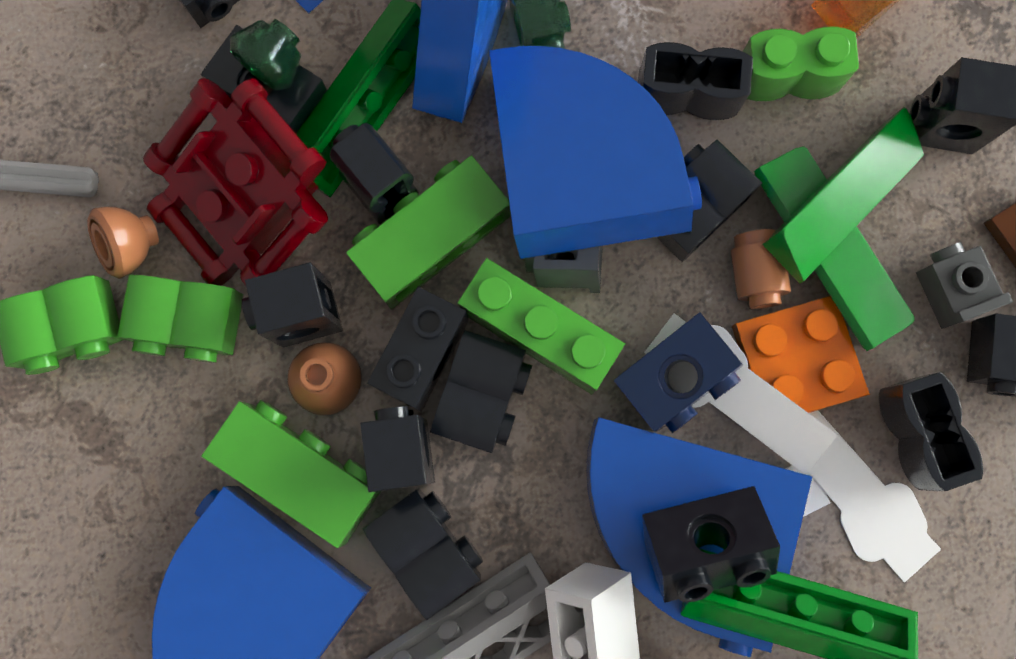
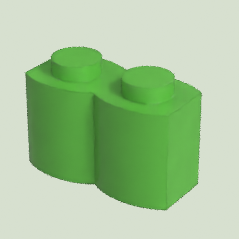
M821 27L811 30L804 35L787 29L765 30L750 37L743 52L753 57L751 93L747 98L753 101H772L788 94L804 99L826 98L839 92L859 69L856 33L841 27Z
M95 275L67 280L43 290L0 300V346L5 366L25 369L26 375L56 370L60 367L58 360L76 354L77 360L104 356L110 353L109 345L124 340L117 337L120 323L109 280Z
M129 275L117 337L133 342L132 351L165 356L166 347L185 349L183 357L185 359L216 363L218 354L233 355L244 294L234 288L220 285L177 281L144 275Z

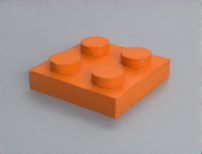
M831 296L742 321L732 326L737 345L747 358L748 369L806 412H813L870 395L844 317Z

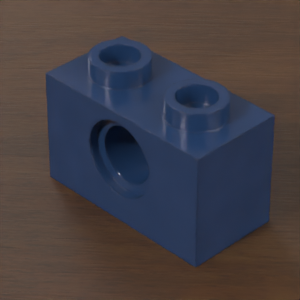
M699 312L614 379V382L653 432L660 431L667 426L671 433H674L698 414L692 405L702 397L710 393L717 400L738 384L741 379L735 372L744 365L701 312ZM679 362H690L698 374L696 385L686 393L674 390L668 379L670 369Z

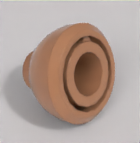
M118 207L93 208L88 216V231L94 251L106 272L118 279L138 269L146 259L149 248L159 243L157 229L148 215L137 217L128 210Z
M316 343L301 350L291 362L287 378L288 387L293 399L306 411L317 415H331L344 410L354 401L361 386V371L355 357L344 347L334 343Z

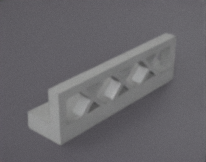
M530 552L441 609L428 620H424L365 659H524L551 641L548 619L538 626H528L531 618L547 609L545 588L551 584ZM494 642H505L503 649L494 655L481 656L483 650Z

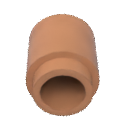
M774 229L753 230L734 237L735 248L731 250L737 300L749 301L750 309H762L781 305V296L791 293L788 271L762 245L776 231Z

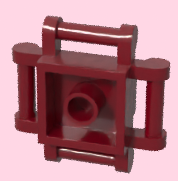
M201 78L190 91L191 101L161 142L152 143L143 156L145 165L151 171L163 176L169 183L164 192L154 197L148 203L146 210L157 223H164L200 266L202 269L200 276L207 284L221 286L230 280L240 269V278L246 286L245 280L276 272L310 233H318L327 223V213L312 196L318 188L314 180L324 169L327 162L316 148H308L267 100L268 92L257 79L251 78L242 82L233 91L230 99L219 85L209 79ZM209 113H211L217 120L210 131L197 133L182 154L178 156ZM185 204L224 250L219 257L180 211Z

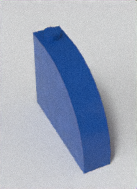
M421 0L412 109L460 123L463 122L490 57L489 50L493 49L508 0Z
M517 46L489 50L513 234L520 259L692 231L693 210L702 208L699 181L697 176H687L685 161L676 132L659 103L644 87L617 67L577 51L546 46Z
M596 418L593 422L587 450V492L598 533L618 568L631 572L632 585L656 607L673 619L694 630L720 638L718 647L747 657H751L753 648L771 653L773 647L771 642L681 616L682 601L679 599L664 603L644 543L642 514L755 486L780 544L777 571L790 574L812 476L607 419ZM716 545L700 547V549L717 554L724 551Z
M225 486L221 491L216 488L197 507L195 515L199 519L176 550L166 570L158 593L153 617L152 659H320L371 587L241 487Z

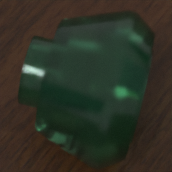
M274 19L271 24L258 20L230 37V53L257 79L276 91L292 86L301 59V53L296 48L300 42L299 38L277 19Z

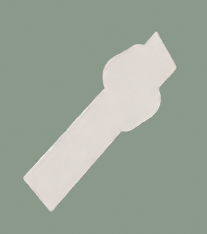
M674 313L644 353L650 352L686 322ZM711 325L744 365L735 372L741 381L717 400L708 393L693 404L692 407H701L710 402L796 469L807 475L838 435L748 369V361L745 354L729 332L721 326ZM679 362L670 369L668 379L674 390L686 393L696 385L698 374L690 362Z
M818 410L809 412L810 415L838 435L808 472L809 475L812 476L841 510V524L856 555L868 562L884 559L905 583L941 550L927 534V521L913 491L902 483H891L885 486Z

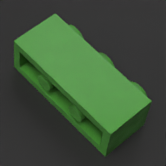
M472 155L462 163L454 160L445 165L435 175L434 181L436 183L420 195L418 192H412L405 196L394 207L393 212L395 214L379 227L377 224L367 226L353 238V247L346 252L391 310L413 294L417 287H422L511 217L508 198Z
M488 258L485 259L457 302L458 307L467 311L468 318L511 345L526 350L527 355L591 395L598 389L625 345L624 342Z
M260 400L257 406L239 401L201 457L334 547L339 548L346 545L381 493V491L368 492L366 468L350 458L345 465L341 464L327 454L331 445L307 429H304L300 436L283 425L287 416L269 403Z

